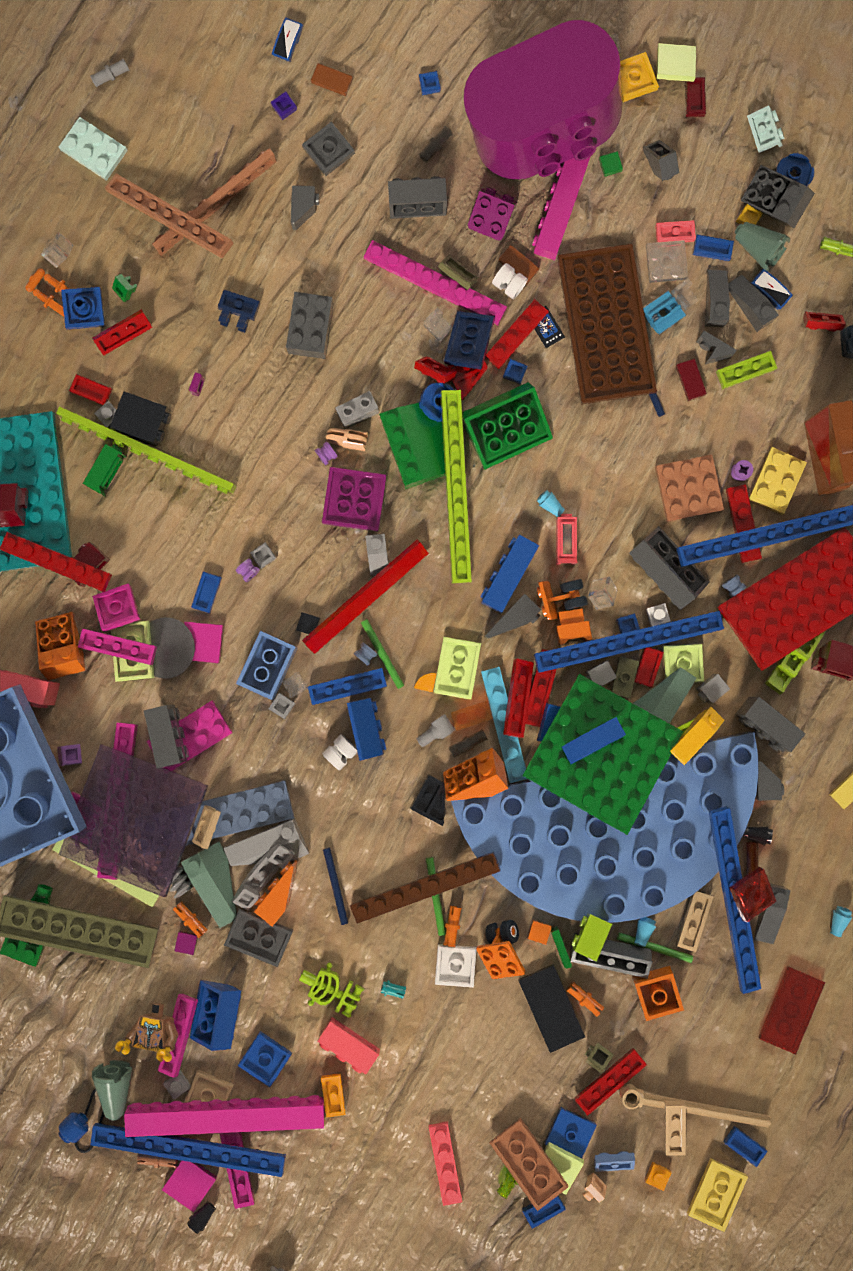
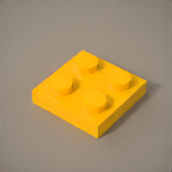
M646 52L620 61L622 102L658 90L659 85Z

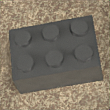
M434 176L430 179L416 177L411 180L397 178L388 181L390 219L446 216V178Z
M294 292L286 343L288 354L326 359L334 307L332 297Z
M748 697L735 714L739 717L738 721L742 725L754 729L755 735L760 739L764 738L769 741L768 745L777 752L778 750L781 752H792L805 736L802 730L760 697Z
M164 705L143 710L156 768L186 762L189 752L187 746L183 744L184 730L182 727H179V709L175 708V705Z

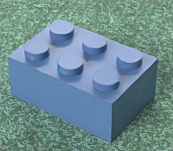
M260 631L236 684L270 700H274L298 647Z

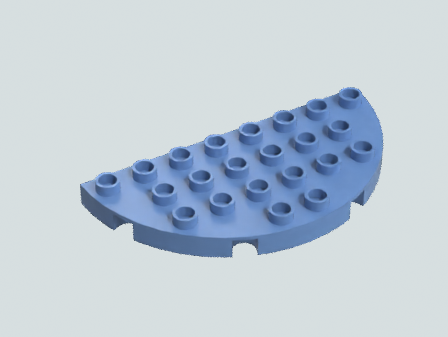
M748 731L708 740L685 765L671 754L628 835L623 834L530 780L508 784V789L492 797L454 800L451 802L464 838L475 856L480 857L494 851L501 871L492 874V876L520 899L543 911L576 921H581L582 917L587 916L588 913L609 923L636 920L657 914L679 904L696 893L719 872L709 817L710 810L726 806L730 808L736 844H739L752 814L757 792L758 751L755 733Z

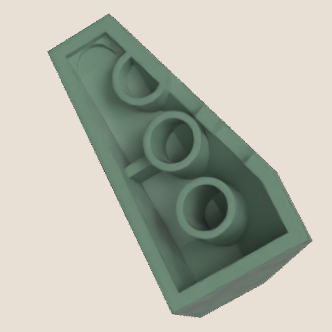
M680 667L633 704L670 724L697 678Z
M219 841L209 846L208 849H204L183 860L181 864L219 928H222L235 920L237 911L236 905L232 902L234 895L229 861Z

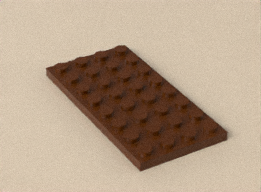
M626 244L558 255V268L581 405L656 393L657 388L633 245Z

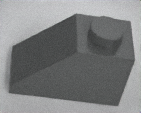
M661 140L643 147L644 154L654 175L663 181L679 174L676 151Z
M292 186L291 225L293 230H297L316 213V205L320 203L319 193H316L315 186Z
M758 761V782L755 799L759 801L782 800L784 785L781 784V780L761 761Z

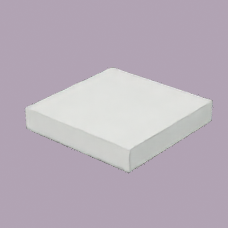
M438 944L435 985L474 988L476 947H450Z

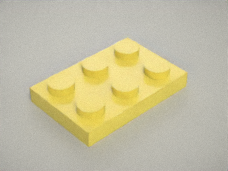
M771 447L751 490L749 501L781 515L785 514L807 462Z
M710 1158L688 1208V1216L725 1232L747 1181V1175Z

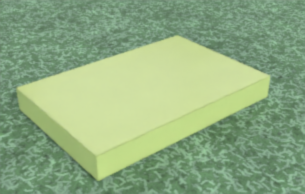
M149 621L132 622L111 630L112 636L152 645ZM113 656L115 682L155 678L153 665Z
M443 637L434 693L472 699L481 643Z

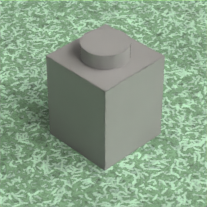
M604 661L585 672L586 678L601 686L617 678L608 661Z
M713 674L696 688L699 692L697 694L704 703L711 704L730 690L719 674Z

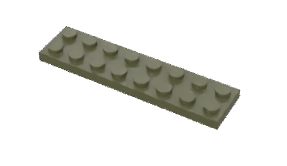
M3 896L0 907L1 937L145 968L150 966L159 928L13 896Z

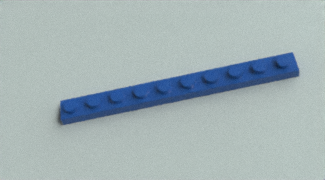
M853 505L678 547L676 549L681 567L853 525Z
M720 611L536 653L534 657L538 673L724 630Z
M726 806L710 810L709 817L740 991L746 994L760 990L761 983L730 808Z
M100 1123L93 1125L90 1144L92 1146L277 1177L283 1176L286 1154L172 1135L125 1137L124 1127Z

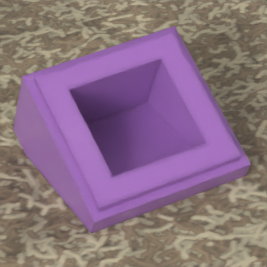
M80 744L57 747L59 766L82 763Z

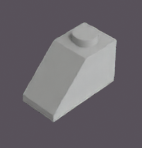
M385 534L366 536L371 576H376L388 565Z

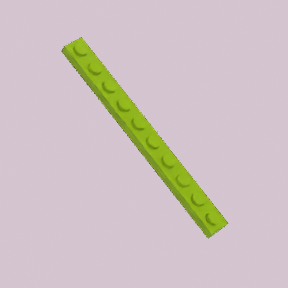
M461 390L441 391L451 582L468 583L472 582Z
M60 406L56 414L62 417L61 421L69 425L75 423L79 425L78 428L87 433L91 430L96 433V437L105 441L109 438L118 447L123 448L125 445L131 448L130 451L136 455L141 456L143 453L152 462L158 464L161 461L165 463V467L175 471L177 468L183 471L182 475L191 479L195 476L200 479V483L209 487L213 484L222 493L227 494L229 491L234 494L235 484Z

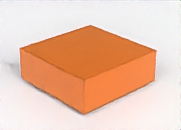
M533 919L527 939L546 945L552 926Z

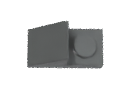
M703 331L696 341L702 349L712 352L705 364L730 359L737 351L706 331Z

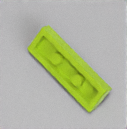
M769 351L716 371L722 389L775 371L777 365L772 352Z

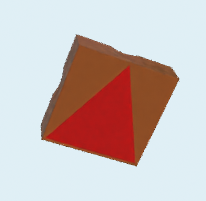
M852 400L828 404L804 422L818 496L841 492L853 484Z

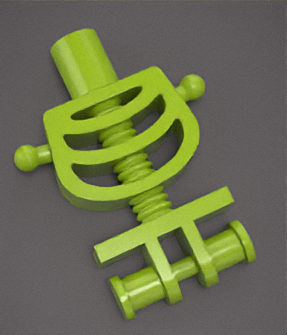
M327 963V969L321 968L317 976L303 970L299 981L311 986L308 993L311 1000L308 1001V1005L313 1006L314 1002L320 1005H327L334 997L340 998L335 1012L339 1013L342 1005H345L346 1008L342 1011V1014L351 1018L353 1009L357 1007L354 1003L355 1001H360V995L364 988L356 984L353 993L350 992L353 981L350 980L345 991L339 990L340 977L337 972L331 971L332 963ZM325 976H328V983L324 982ZM332 977L336 981V987L331 985ZM322 989L323 992L320 995H317V993ZM327 993L331 994L329 998L322 999Z

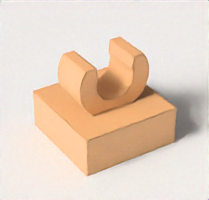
M593 1172L588 1175L587 1183L584 1187L586 1192L583 1196L588 1201L595 1198L598 1202H601L605 1199L607 1186Z

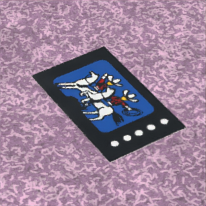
M550 311L534 329L545 348L565 338Z

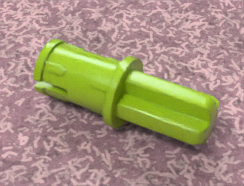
M823 237L820 249L832 251L835 255L843 254L853 257V245L843 243V240L838 241Z

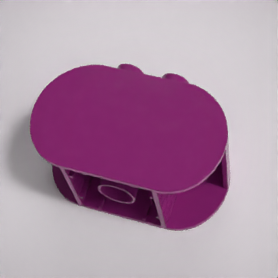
M584 20L567 21L483 60L472 70L464 88V106L478 155L484 165L493 173L508 179H526L537 174L541 177H546L555 173L560 168V164L567 160L575 158V160L580 161L589 158L595 153L596 147L605 143L612 136L622 115L621 70L617 46L605 30L594 23Z

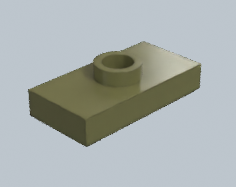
M450 255L440 262L438 266L452 280L458 282L467 290L479 278Z
M619 657L615 673L617 678L613 681L611 692L621 697L630 698L639 661Z

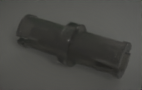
M444 126L419 153L420 158L428 163L437 151L440 152L446 141L453 136L452 131L447 126Z
M483 729L469 737H463L462 741L450 746L449 750L455 758L467 750H473L474 746L488 740Z

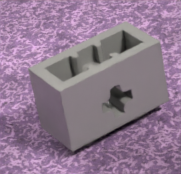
M370 391L335 407L345 429L379 413L378 406Z

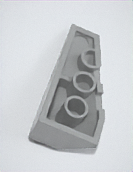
M295 818L223 848L230 866L256 864L277 844H281L295 852L290 861L309 854Z

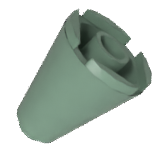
M749 222L741 223L735 230V239L766 271L770 270V265L774 267L787 249L784 247L785 243L790 242V237Z
M113 1060L110 1061V1065L106 1066L101 1063L92 1071V1079L104 1115L110 1120H118L125 1113L132 1076V1066L130 1067V1063L126 1061Z

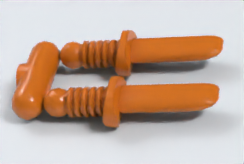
M39 268L26 284V291H33V295L44 302L43 306L45 308L49 306L64 317L63 307L53 300L54 296L50 295L48 297L35 288L43 277L45 281H48V283L55 287L54 291L56 293L70 288L64 285V280L58 281L53 276L51 277L50 274H45L44 269Z

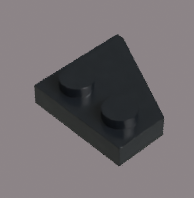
M428 774L410 806L411 810L441 826L444 825V782Z

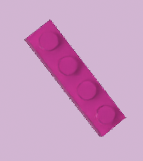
M82 629L78 648L148 665H153L157 646L88 629Z
M178 994L172 1015L179 1035L175 1049L170 1052L172 1059L169 1062L163 1059L158 1068L159 1072L173 1078L179 1075L198 1002L197 999L185 994Z
M241 1132L219 1133L221 1144L244 1147ZM227 1168L235 1209L254 1205L255 1198L249 1172Z

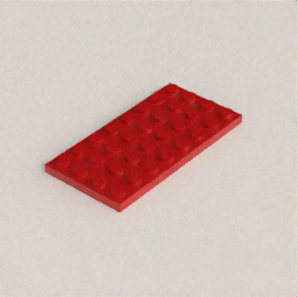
M846 527L717 607L761 671L853 614V537Z

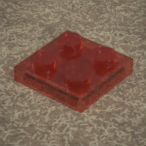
M761 867L756 868L729 887L741 919L745 922H749L777 902L766 872Z

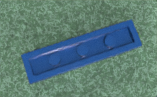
M383 668L308 686L312 705L387 687Z

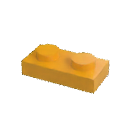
M341 1073L321 1076L326 1118L345 1115L346 1109Z

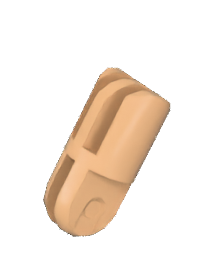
M330 428L327 431L326 440L331 444L343 446V448L365 451L368 432Z

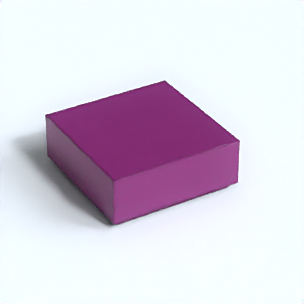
M196 372L194 373L189 391L192 395L199 397L205 379Z
M179 931L174 951L194 955L198 939L197 935Z

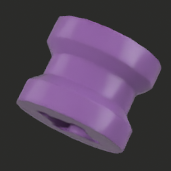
M327 441L323 443V447L314 450L325 466L329 464V460L338 457Z
M741 460L731 468L732 478L740 482L748 479L753 473V466L747 460Z
M249 558L241 563L235 571L243 576L245 582H248L258 574L260 569L254 567L252 560Z

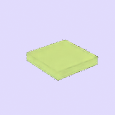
M659 43L657 47L656 79L694 82L696 46Z
M702 644L663 646L665 678L681 667L697 678L695 682H704Z
M548 1142L544 1151L568 1183L569 1187L562 1192L566 1195L584 1165V1159Z

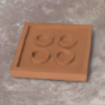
M712 455L657 465L655 467L667 522L724 510Z

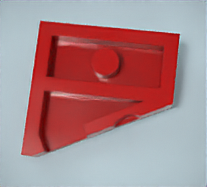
M485 360L482 370L454 365L447 366L456 371V377L451 381L456 390H461V401L466 398L487 371L488 366Z

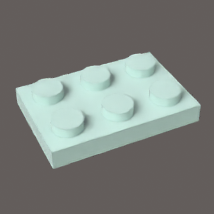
M81 117L77 119L59 145V149L106 181L128 151L125 146Z

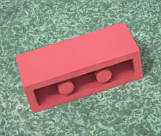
M331 1017L317 1041L320 1043L321 1048L335 1053V1056L340 1061L350 1063L351 1067L358 1073L363 1072L367 1074L380 1053L378 1047L333 1017Z

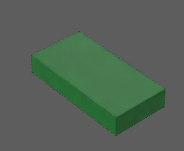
M557 926L551 928V934L562 964L566 969L571 968L572 964Z

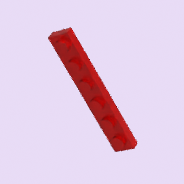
M9 532L6 533L0 546V550L102 592H105L112 577V574Z

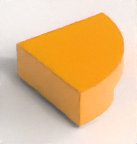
M437 673L423 675L418 679L414 688L433 692Z

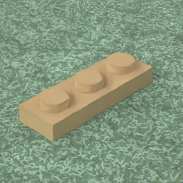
M697 891L691 896L676 945L678 947L693 952L697 951L713 900L712 895Z
M685 1100L665 1101L666 1156L685 1155Z

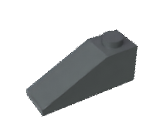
M707 270L705 326L724 327L729 321L730 310L727 271Z
M743 275L728 283L729 292L756 332L772 323L779 316L770 301Z
M524 594L484 637L489 639L527 625L529 622L533 624L541 616L539 614L541 609Z
M770 883L764 884L754 940L774 944L788 906L790 890L786 887Z

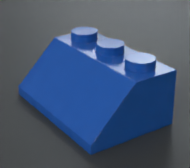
M368 698L347 703L359 761L383 755V750H386L384 738L380 739L379 731H382L380 720H376L375 713L378 712L376 701Z
M200 980L197 995L198 1002L192 1022L190 1039L211 1051L231 1049L241 999V990L228 984Z

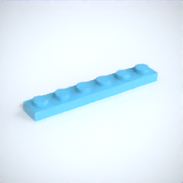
M500 667L481 671L509 783L525 780L527 778L522 775L526 767L517 737L503 735L508 697Z

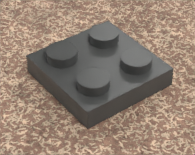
M332 122L302 144V148L325 176L355 154V150Z

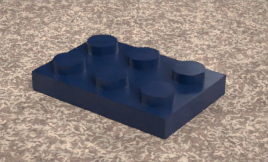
M457 311L444 363L482 370L495 321L494 316Z

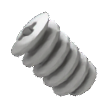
M174 853L158 864L159 867L156 872H164L160 878H168L165 885L172 884L173 886L169 891H177L174 898H178L194 886L190 887L191 881L186 880L188 877L187 873L181 874L184 870L183 866L177 868L180 861H172L176 856Z

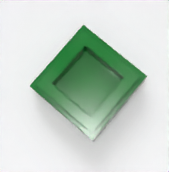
M618 151L599 157L604 177L623 171Z

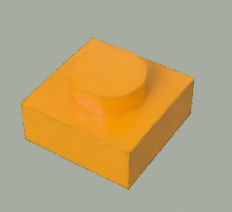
M652 1162L645 1177V1182L664 1191L671 1176V1171Z

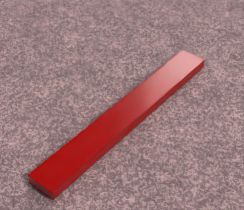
M418 539L415 540L302 640L303 643L314 654L318 652L429 554Z

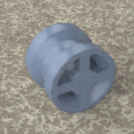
M738 574L722 585L724 589L729 591L731 598L747 587L745 583H741Z
M364 642L361 644L359 651L354 652V655L367 666L370 664V660L378 655Z

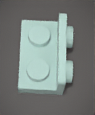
M767 106L747 115L759 153L776 145L779 147L783 146L781 140L785 138L782 129H778L776 122L779 121L776 110L772 111L770 106Z

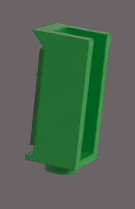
M105 444L82 484L106 497L105 489L107 490L124 461L122 458H126L122 453L123 449L114 444L111 447Z

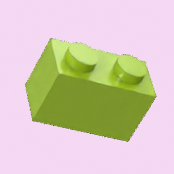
M589 913L587 916H583L579 927H581L579 935L575 934L571 943L574 946L572 950L597 962L612 924Z

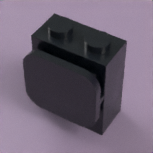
M123 391L110 427L114 431L130 436L133 439L158 446L159 442L163 441L165 425L169 424L171 420V411L167 406Z

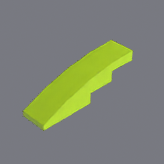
M826 631L780 659L765 684L779 695L784 693L792 678L796 677L804 662L809 660Z

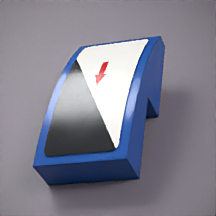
M285 17L271 55L291 62L295 45L298 44L303 24Z
M761 269L750 282L766 296L777 310L782 309L793 296L778 279L764 269Z

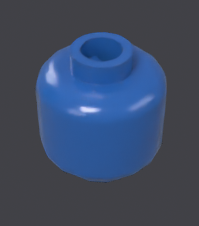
M71 1112L59 1125L58 1134L60 1138L66 1143L78 1142L89 1129L87 1116L81 1112Z

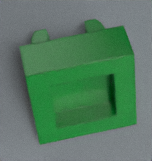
M120 274L115 276L112 289L123 302L130 300L131 294L136 291L137 284L130 285L131 277H124Z

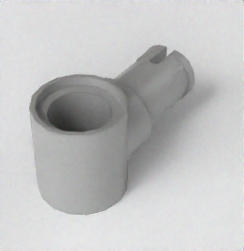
M444 714L433 721L429 727L430 729L416 739L423 748L436 738H445L456 729Z

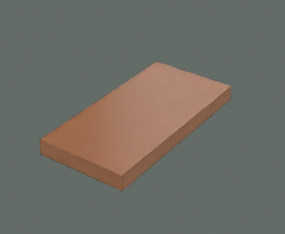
M521 1117L489 1142L537 1211L569 1187Z

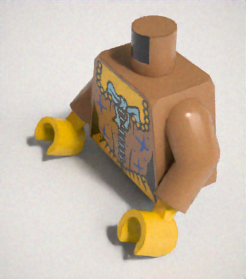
M153 1003L151 1013L141 1015L126 1035L125 1041L117 1042L115 1049L125 1055L130 1052L129 1045L132 1044V1047L157 1052L156 1059L160 1062L163 1059L166 1062L171 1061L172 1055L170 1052L175 1049L179 1036L174 1024V1018L163 1015L164 1004Z

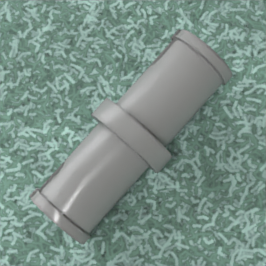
M123 58L111 66H104L105 69L90 75L97 88L109 80H116L115 77L130 70Z

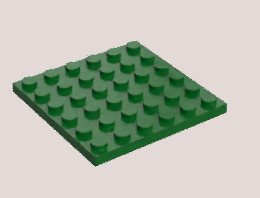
M579 674L522 776L623 834L628 835L672 754L670 750L679 741L683 731ZM617 717L626 735L589 756L570 764L562 746Z

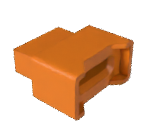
M582 608L558 612L560 624L556 626L558 645H563L568 640L582 638L585 641L592 640L589 621H584Z

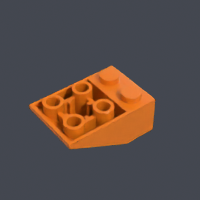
M73 612L35 621L39 670L46 679L52 680L85 671L84 654L82 648H78L80 638Z
M493 748L443 772L447 801L492 797L508 789L504 761Z
M297 860L293 864L289 862L280 872L282 875L281 879L276 877L268 887L270 892L268 894L264 892L255 903L257 908L254 912L272 927L289 906Z

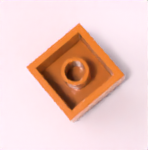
M670 966L650 971L648 978L632 976L646 1021L684 1011Z

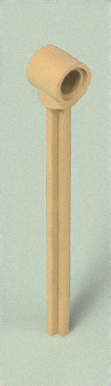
M624 1084L619 1089V1097L623 1105L628 1109L641 1108L642 1105L665 1109V1101L681 1100L644 1093L643 1089H638L632 1084ZM629 1093H634V1097L632 1099H626V1096ZM685 1100L686 1113L767 1128L771 1125V1117L769 1115Z

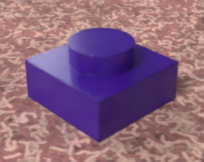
M286 91L271 101V106L282 120L297 110V106Z

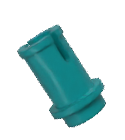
M389 980L387 982L383 981L381 993L384 996L391 995L401 999L404 998L406 986L392 984Z

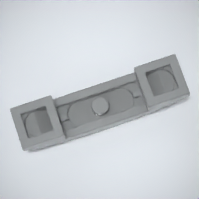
M277 844L270 849L248 873L232 902L249 911L259 899V892L280 867L284 869L295 855V852L281 844Z

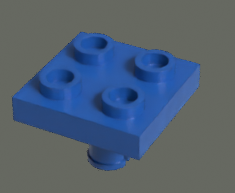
M100 287L61 290L65 328L67 330L105 327Z

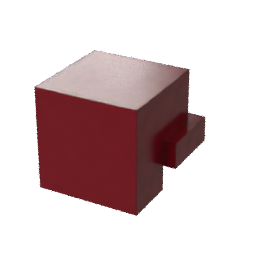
M17 483L0 484V527L25 526L26 512L23 508H27L29 492L27 488H20Z
M830 640L820 648L819 656L812 662L811 669L848 681L853 680V646Z

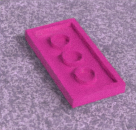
M210 701L178 721L179 727H182L184 730L183 744L187 746L189 752L187 761L233 733L214 701ZM149 739V740L146 741V742H147V744L149 745L150 749L152 750L151 742H150V739ZM186 762L162 768L168 774Z

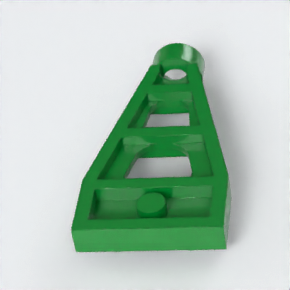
M38 884L31 901L50 904L53 888L44 884ZM5 937L0 954L36 967L39 964L45 946Z

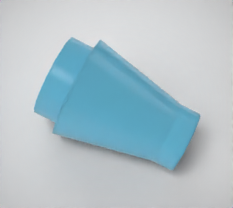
M545 490L537 499L540 507L556 517H559L565 510L552 491Z
M837 906L836 910H833L831 934L842 937L844 930L853 918L851 916L852 911L841 906Z
M647 917L640 918L637 921L635 944L646 947L656 928V921Z

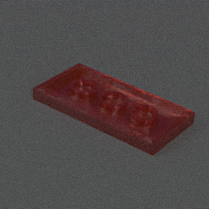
M787 966L758 1038L796 1055L825 982Z

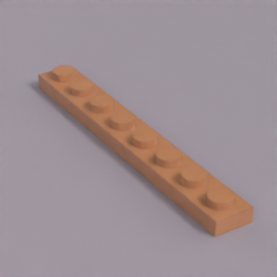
M270 148L259 153L252 163H247L241 172L231 176L225 185L216 188L209 198L203 199L198 207L193 211H188L186 214L200 222H204L275 164L274 153ZM169 228L165 234L156 237L152 245L159 255L162 256L183 239L184 236Z
M115 174L105 187L108 193L222 259L234 244L230 238L118 174Z

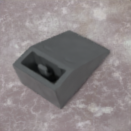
M760 165L741 201L794 229L815 193L808 186Z

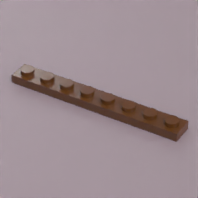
M493 851L352 903L350 908L358 924L500 872L501 868Z

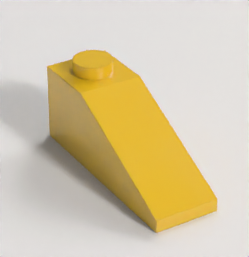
M710 706L696 716L670 752L685 765L714 735L724 722V719Z

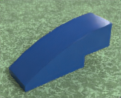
M617 717L562 746V749L570 764H573L617 741L626 734Z

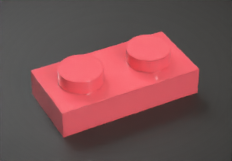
M694 221L656 223L655 225L657 244L694 242L696 240Z

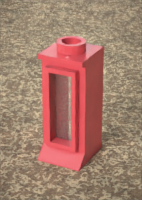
M561 514V517L556 519V565L561 563L576 565L578 563L577 517H572V514Z

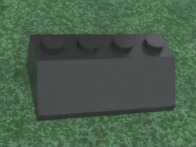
M658 526L634 547L629 554L645 570V573L654 580L659 589L664 591L671 599V602L681 610L693 601L710 582L694 564L681 567L676 549L678 546Z

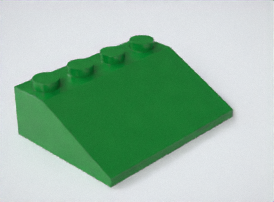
M529 382L462 412L464 427L484 470L553 439L535 387Z
M419 403L397 407L379 414L405 490L445 476L442 422L428 418L420 408Z

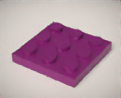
M330 467L322 524L379 532L387 475Z

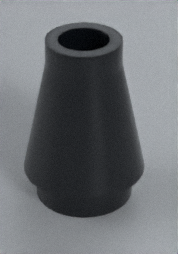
M746 827L743 838L750 839L764 846L766 844L770 845L773 829H768V827Z
M207 1201L205 1205L189 1217L187 1222L189 1228L197 1234L200 1231H204L213 1212L216 1210L215 1206Z

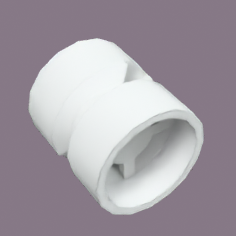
M505 263L494 277L492 284L500 290L504 289L505 294L514 300L522 291L528 279L521 273L516 274L515 269L508 263Z
M342 734L333 741V746H328L322 753L339 771L347 764L348 758L352 759L357 754V748Z

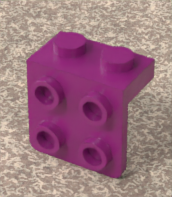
M482 188L477 196L468 222V228L500 241L504 237L512 212L515 210L518 202L509 194H504L503 196L497 194V190L494 188Z

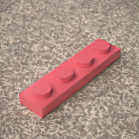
M448 1121L429 1125V1132L443 1206L461 1203L462 1196Z

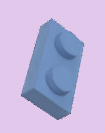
M622 1151L618 1154L600 1153L595 1155V1172L634 1170V1153Z

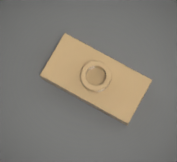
M204 806L192 840L194 844L208 849L216 829L220 811L211 806Z

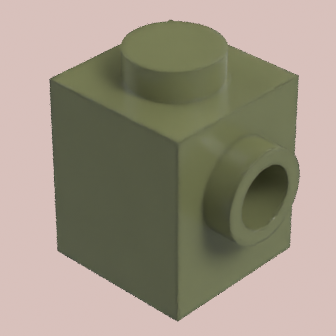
M597 1043L595 1047L591 1045L585 1053L588 1057L585 1062L602 1074L614 1054Z

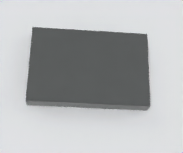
M240 908L224 946L278 967L293 929L275 923L272 927L260 916Z

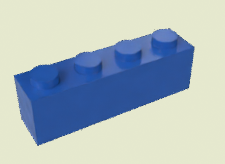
M521 535L517 539L513 537L508 546L511 549L509 554H504L499 562L502 565L499 572L494 571L490 578L492 582L490 588L485 587L480 596L483 598L482 604L500 614L505 609L539 547L538 544Z

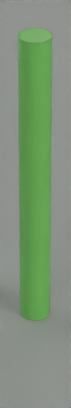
M368 619L361 622L364 630L396 687L400 689L405 685Z
M433 857L426 858L428 875L436 873ZM437 894L432 896L438 935L442 936L445 935L446 931L440 895Z
M618 933L617 940L639 946L634 943L636 937ZM649 941L646 947H644L689 963L693 961V955Z

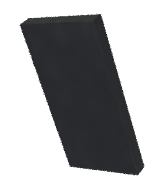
M554 964L518 979L550 1053L585 1038Z

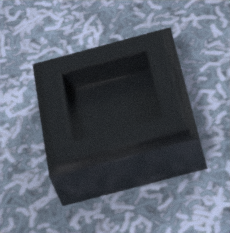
M302 612L296 631L310 634L318 627L320 618Z

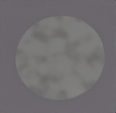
M165 617L151 621V644L157 646L153 663L154 676L164 679L176 677L183 673L193 660L195 652L193 636L186 625L174 618Z

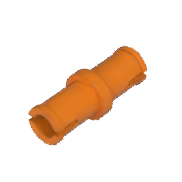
M181 901L176 905L177 907H174L173 911L184 921L183 924L188 926L200 938L208 929L196 918L197 915L193 914Z
M450 905L448 921L445 923L446 933L443 945L456 947L462 907Z
M573 981L570 984L571 987H568L566 991L576 998L581 1006H585L596 1017L599 1016L601 1013L599 1011H603L604 1006L591 997L592 994L590 992H585Z

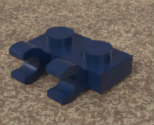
M223 290L217 306L219 310H222L218 320L220 325L228 327L230 316L234 314L240 316L236 326L238 331L245 333L248 321H255L260 301Z

